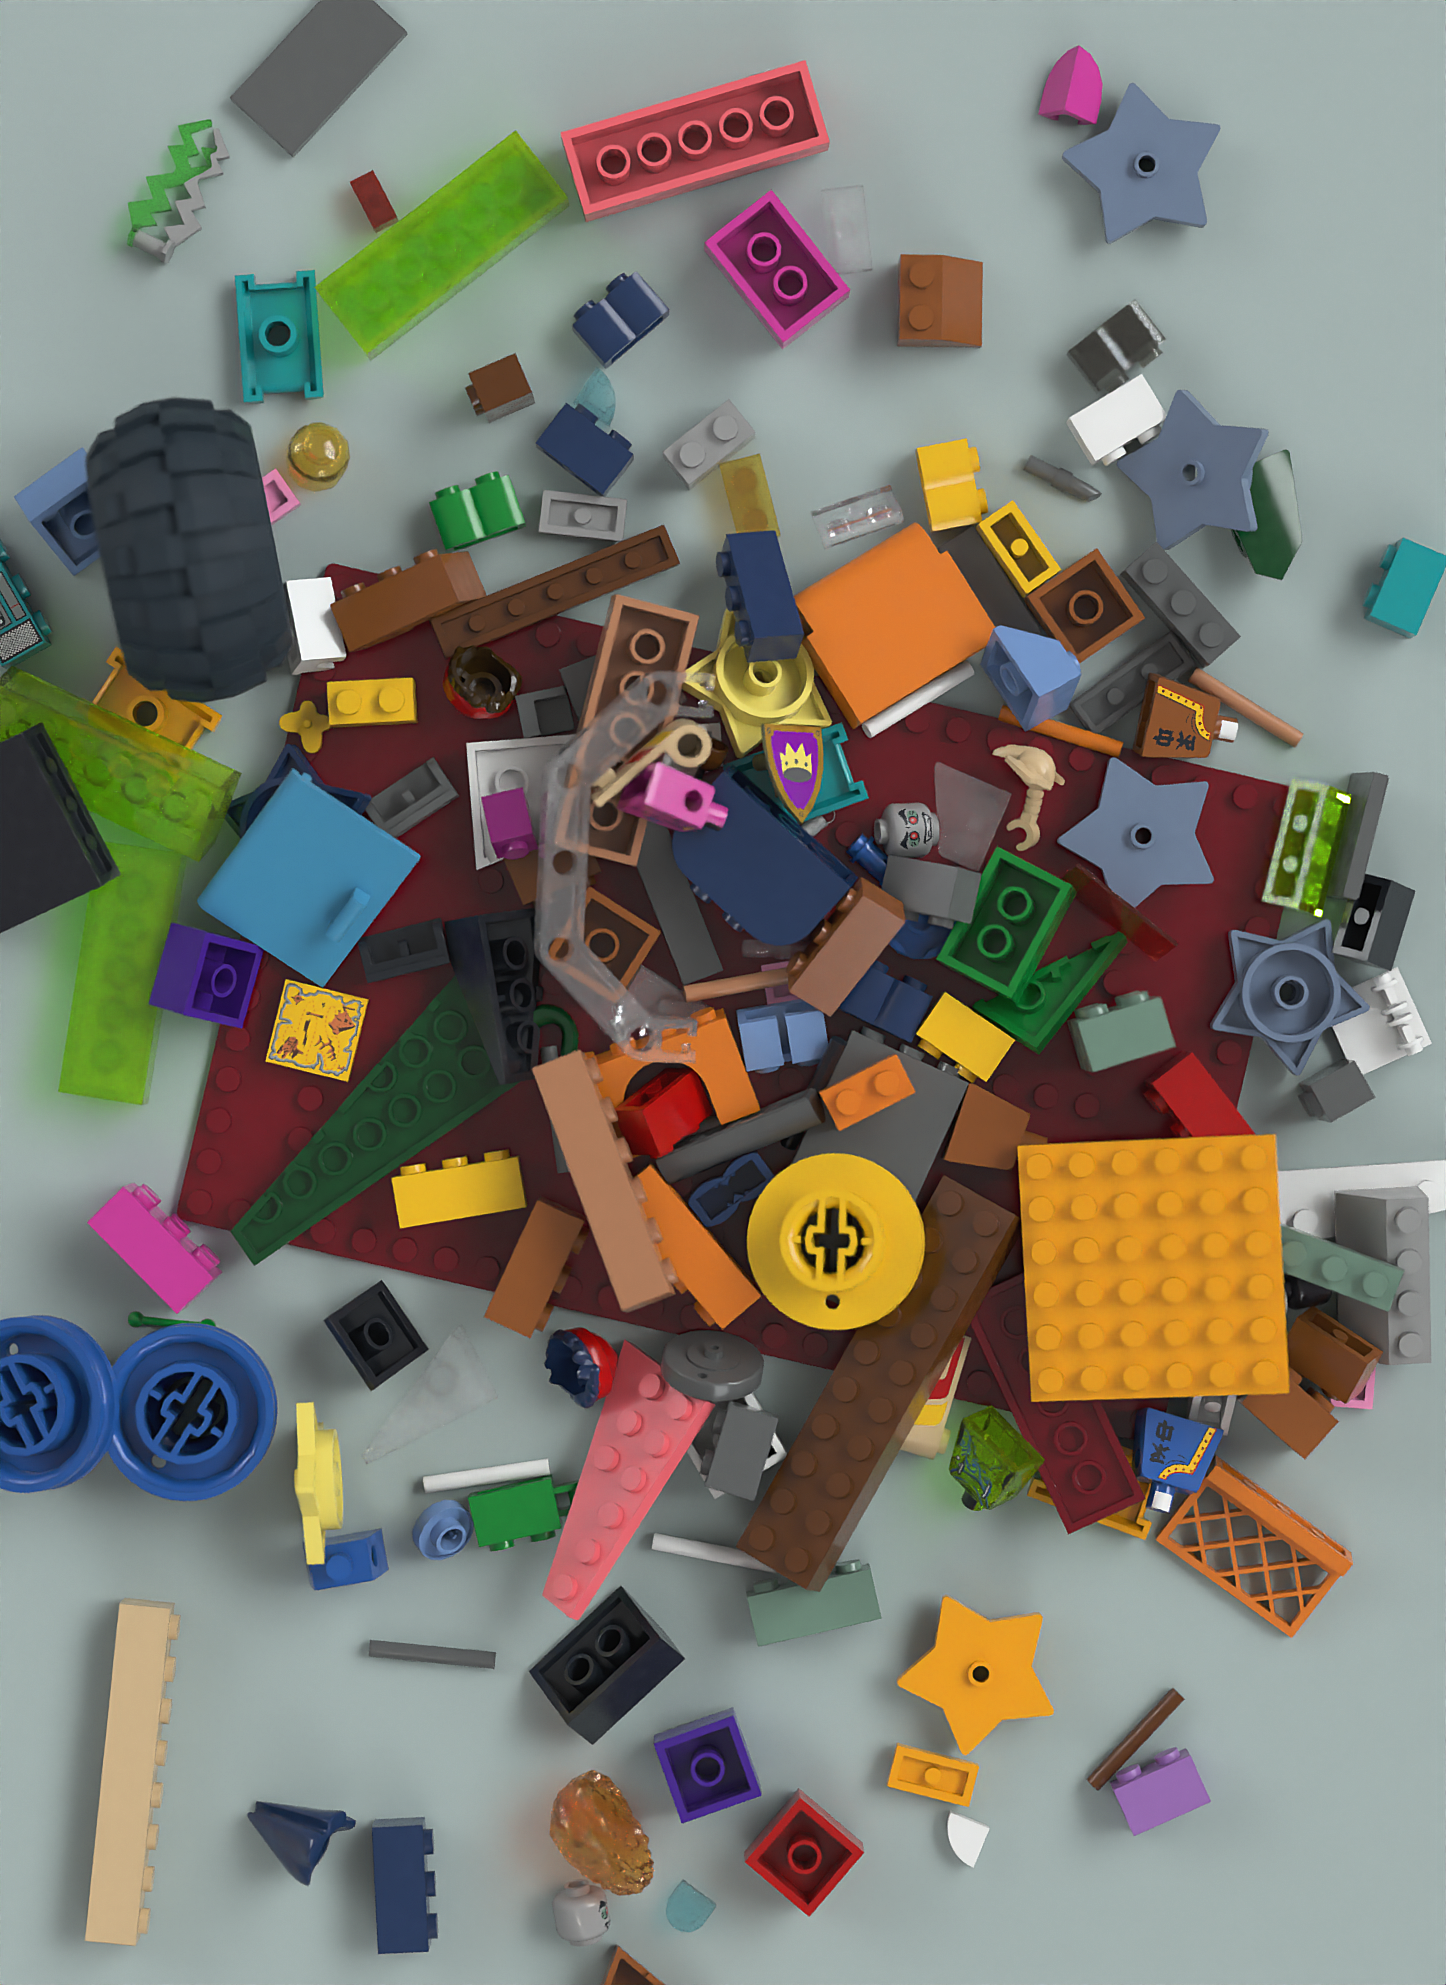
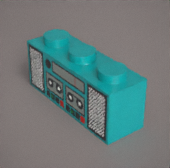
M0 539V665L9 670L50 647L52 644L47 635L53 631L40 610L34 613L26 598L32 594L19 573L13 576L5 561L11 559Z

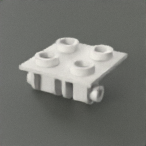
M1398 967L1352 987L1370 1006L1369 1011L1332 1026L1345 1058L1355 1060L1363 1075L1401 1057L1418 1053L1424 1047L1432 1044Z

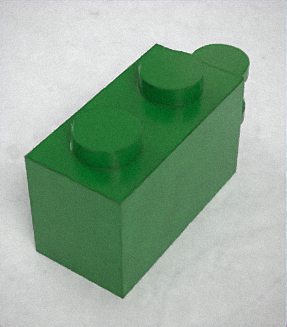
M551 1474L470 1493L468 1501L479 1547L489 1545L492 1552L515 1546L514 1539L530 1536L531 1542H538L556 1537L555 1530L562 1529V1517L567 1516L579 1480L554 1485ZM568 1492L570 1505L559 1508L556 1494Z

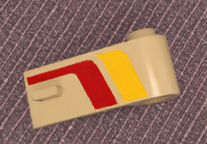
M675 720L668 724L615 772L610 767L607 768L590 784L593 788L595 786L598 787L588 795L600 808L664 751L681 766H698L710 754V737L703 728L692 720Z
M963 1336L900 1450L931 1460L935 1458L936 1453H945L951 1430L945 1429V1425L971 1337Z

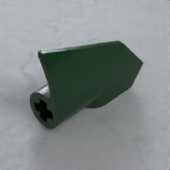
M1287 449L1255 462L1252 468L1253 475L1250 493L1257 530L1240 531L1231 529L1238 549L1245 558L1248 557L1254 573L1281 581L1303 541L1290 452Z

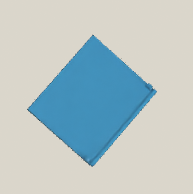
M292 768L201 893L197 903L204 911L323 988L418 862L421 855L311 783L312 777L309 774L303 773L300 775L298 771Z

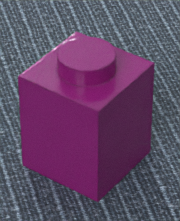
M523 787L481 797L491 845L497 859L504 857L506 859H518L526 856L529 851L539 849L529 803Z

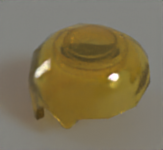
M312 422L309 425L302 426L289 440L286 449L285 460L288 475L299 487L314 492L333 488L338 484L349 465L351 457L348 440L338 428L323 422Z

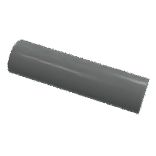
M809 1088L760 1108L761 1111L723 1125H718L676 1142L673 1145L674 1149L669 1154L655 1160L660 1172L669 1184H673L824 1123L825 1112L816 1089Z

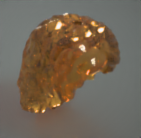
M595 1770L587 1771L571 1779L566 1787L558 1792L552 1804L550 1837L569 1864L578 1869L582 1876L589 1878L592 1883H599L602 1889L610 1890L618 1896L642 1893L653 1878L654 1869L652 1866L654 1861L651 1859L652 1852L648 1849L649 1837L643 1833L641 1824L633 1817V1813L622 1791L616 1787L607 1775Z

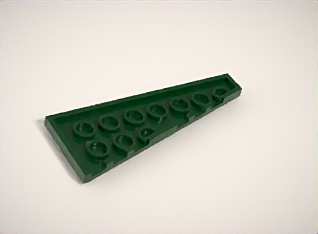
M456 975L230 1231L254 1266L520 1083L499 1085Z

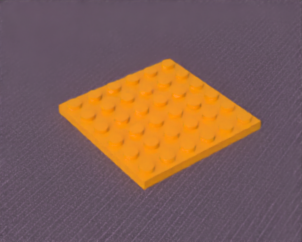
M1276 1134L1017 1146L1031 1402L1284 1394L1290 1392Z

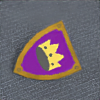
M761 724L764 753L753 757V767L756 771L768 770L774 786L775 797L780 798L784 807L798 824H802L812 810L821 786L823 774L821 727Z

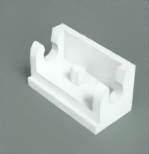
M331 577L286 581L283 588L293 638V646L287 655L291 675L333 669V662L343 661L346 658V651L342 633L330 607V604L335 602Z

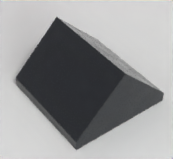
M382 1280L323 1320L370 1391L377 1388L429 1350Z

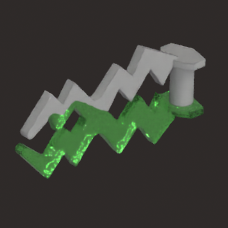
M210 119L178 125L184 145L167 146L176 166L175 171L146 176L153 199L128 202L132 229L128 235L127 245L137 247L159 258L163 263H169L175 247L202 229L192 213L206 208L198 183L203 179L224 175L217 161L230 158L220 130L215 128L213 130L215 148L201 147L207 165L191 168L188 158L199 155L192 134L211 128L212 121ZM185 186L191 198L175 201L183 225L164 227L170 240L165 243L143 232V227L157 226L151 214L172 211L165 189Z

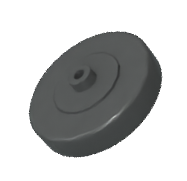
M714 1330L691 1331L674 1337L664 1346L661 1361L662 1376L670 1386L687 1396L707 1401L736 1400L753 1393L762 1382L764 1367L763 1356L753 1344L739 1336Z

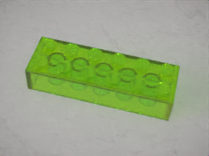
M515 130L314 288L369 361H372L570 206L568 196Z
M11 666L0 676V742L42 722L89 811L197 862L201 861L217 840L242 773L15 666Z
M104 841L121 875L89 892L58 1092L145 1105L149 1103L163 1014L162 1008L149 1005L148 1003L171 922L177 923L187 854Z

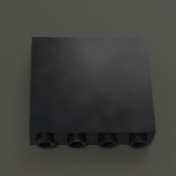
M42 722L0 742V933L91 892L121 875Z

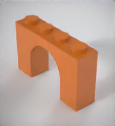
M713 1007L698 1010L689 1016V1021L674 1026L673 1022L663 1023L650 1030L651 1035L636 1041L633 1037L620 1039L610 1045L611 1050L598 1055H594V1052L585 1053L587 1059L592 1057L596 1059L603 1077V1081L597 1083L602 1099L606 1097L611 1099L614 1109L624 1102L626 1087L637 1071L656 1061L671 1060L683 1063L699 1074L706 1085L721 1125L761 1111L723 1008L714 1011ZM617 1121L613 1122L612 1126L617 1139H619L623 1135Z

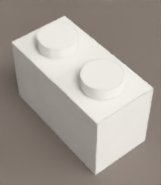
M1141 374L1069 417L1066 424L1090 464L1093 466L1102 460L1106 467L1126 455L1127 452L1124 446L1138 439L1142 445L1158 436L1161 432L1160 425L1164 423L1167 415Z

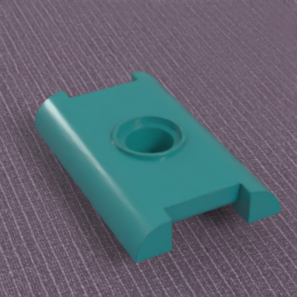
M315 270L296 271L297 282L257 285L254 274L235 275L244 403H264V394L304 392L306 400L324 397ZM285 326L290 329V338L286 344L273 346L269 343L268 336L274 327Z
M842 722L822 729L823 774L821 786L815 804L804 821L869 798L863 780L854 783L840 743L848 741ZM764 750L723 765L724 770L732 764L737 767L793 818L784 807L781 799L775 797L774 786L768 770L756 771L753 767V757L764 753Z

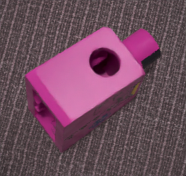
M659 762L648 764L646 768L623 787L616 808L681 832L701 829L703 826L719 831L724 825L728 813L727 807L712 802L715 793L713 786Z

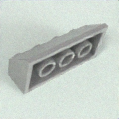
M1418 1186L1334 1191L1335 1243L1405 1269L1389 1312L1336 1292L1337 1322L1382 1350L1383 1354L1378 1361L1379 1364L1431 1363L1428 1196Z

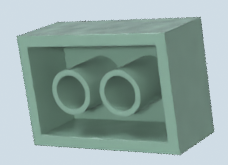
M1138 990L1115 997L1116 1006L1107 1008L1106 1004L1095 1003L1074 1010L1076 1018L1067 1020L1080 1067L1091 1072L1176 1047L1161 997L1149 996L1148 991Z

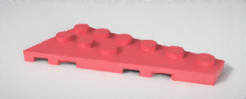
M624 1340L618 1358L612 1390L605 1398L542 1596L568 1617L577 1621L581 1618L716 1406L711 1401L693 1398L674 1389L663 1378L661 1364L627 1340Z

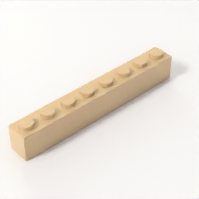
M124 1598L119 1603L85 1941L136 1946L141 1934H147L149 1930L151 1909L144 1908L145 1892H152L155 1876V1867L148 1866L149 1851L156 1850L159 1837V1825L152 1824L154 1808L161 1807L163 1798V1783L157 1782L158 1766H165L168 1741L161 1740L162 1724H169L172 1710V1699L165 1698L167 1682L174 1681L176 1671V1657L170 1656L171 1640H178L181 1616L174 1614L175 1603Z

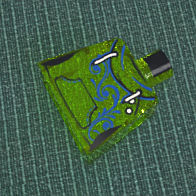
M991 1405L962 1419L949 1471L953 1478L965 1489L961 1497L965 1507L973 1511L991 1510L1015 1498L1041 1467L1045 1459Z

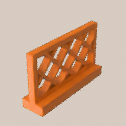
M1216 1454L1197 1493L1189 1494L1185 1497L1156 1535V1541L1291 1638L1340 1576L1344 1577L1353 1565L1350 1551ZM1207 1486L1222 1496L1223 1511L1199 1514L1197 1499ZM1228 1501L1238 1507V1509L1229 1510ZM1193 1506L1194 1515H1186L1189 1509ZM1249 1515L1256 1520L1258 1535L1233 1538L1230 1517ZM1226 1518L1229 1539L1204 1542L1201 1521ZM1196 1522L1199 1543L1181 1545L1169 1537L1178 1524ZM1262 1526L1267 1528L1272 1533L1263 1534ZM1285 1541L1291 1547L1292 1560L1267 1563L1264 1542ZM1260 1543L1263 1564L1238 1567L1235 1546ZM1230 1547L1233 1568L1215 1570L1207 1564L1205 1550ZM1296 1550L1307 1558L1297 1559ZM1200 1551L1201 1559L1194 1555L1192 1552ZM1316 1564L1328 1572L1320 1585L1301 1587L1299 1566ZM1294 1567L1297 1588L1272 1591L1269 1570ZM1264 1571L1267 1592L1248 1594L1241 1588L1240 1574ZM1232 1575H1234V1576H1235V1583H1233L1232 1581H1230V1580H1229L1228 1578H1226L1225 1576H1232ZM1312 1594L1304 1604L1303 1595ZM1298 1596L1300 1610L1290 1623L1275 1613L1273 1599ZM1269 1600L1270 1609L1260 1601Z

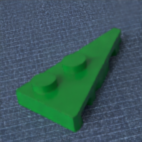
M1119 931L1112 936H1104L1092 942L1091 949L1071 959L1065 956L1036 971L1018 1004L999 995L987 1002L981 999L972 1008L982 1018L1039 1055L1127 944L1126 936Z

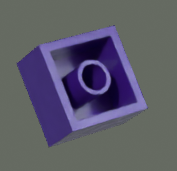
M171 922L148 1004L181 1015L242 1029L264 949L256 944Z
M733 1707L654 1735L653 1744L682 1824L762 1796L761 1784Z

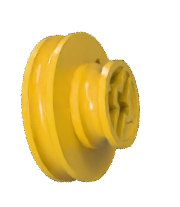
M840 1153L821 1154L802 1159L790 1165L775 1176L765 1187L750 1217L747 1232V1252L751 1270L757 1284L777 1309L797 1322L811 1327L828 1330H847L859 1328L883 1318L906 1298L913 1288L922 1267L925 1252V1232L920 1211L913 1197L902 1182L892 1173L862 1157ZM833 1208L839 1209V1233L850 1235L849 1248H838L837 1273H830L831 1250L822 1248L819 1245L821 1234L831 1235ZM818 1213V1226L810 1225L807 1229L806 1237L801 1236L803 1227L810 1217ZM853 1217H855L861 1225L864 1233V1238L862 1236V1232L860 1231V1229L852 1227ZM801 1244H806L809 1254L816 1255V1268L807 1261L802 1252ZM864 1245L861 1257L858 1259L856 1264L851 1267V1257H859ZM834 1294L838 1296L840 1304L836 1309L827 1307L826 1298L829 1295Z

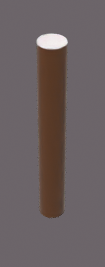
M1172 1688L1086 1780L1099 1791L1185 1700L1184 1697Z

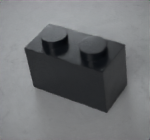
M1365 874L1359 898L1357 900H1347L1332 953L1356 963L1392 971L1416 891L1393 880Z

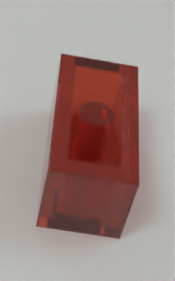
M373 170L350 181L351 187L375 233L399 222Z

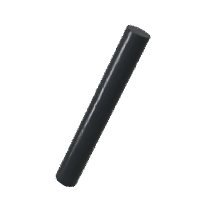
M838 1036L831 1037L807 1089L815 1088L820 1099L821 1096L818 1091L827 1087L847 1046V1042ZM804 1131L782 1139L781 1145L789 1150H796Z

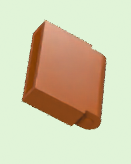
M916 522L794 595L805 637L801 644L807 650L813 667L852 729L860 726L986 648L992 630L996 628L949 552L945 551L940 554L926 531Z

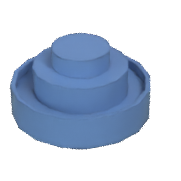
M443 1500L434 1503L425 1509L416 1520L412 1530L413 1542L418 1550L431 1560H444L452 1557L461 1551L471 1538L474 1530L472 1516L461 1503L455 1500Z

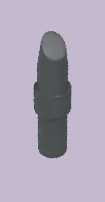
M1030 455L1023 469L1051 483L1052 487L1062 492L1067 491L1086 501H1093L1102 494L1088 483L1074 477L1073 473L1061 467L1058 469Z

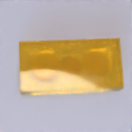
M760 454L720 463L719 468L736 533L775 530L777 538L781 537Z

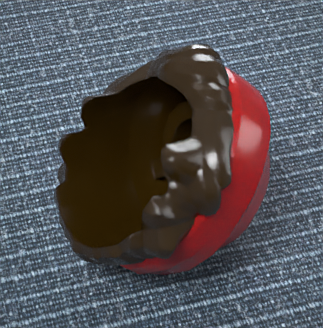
M474 645L462 648L458 646L445 669L442 684L447 698L460 714L475 719H492L502 716L511 708L515 701V696H517L521 689L522 676L511 664L506 663L489 647L476 648Z

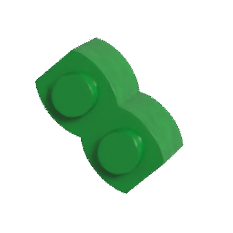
M495 471L476 478V486L460 491L459 485H454L435 493L436 499L429 502L446 553L456 552L526 527V522L509 475L500 477L499 472Z

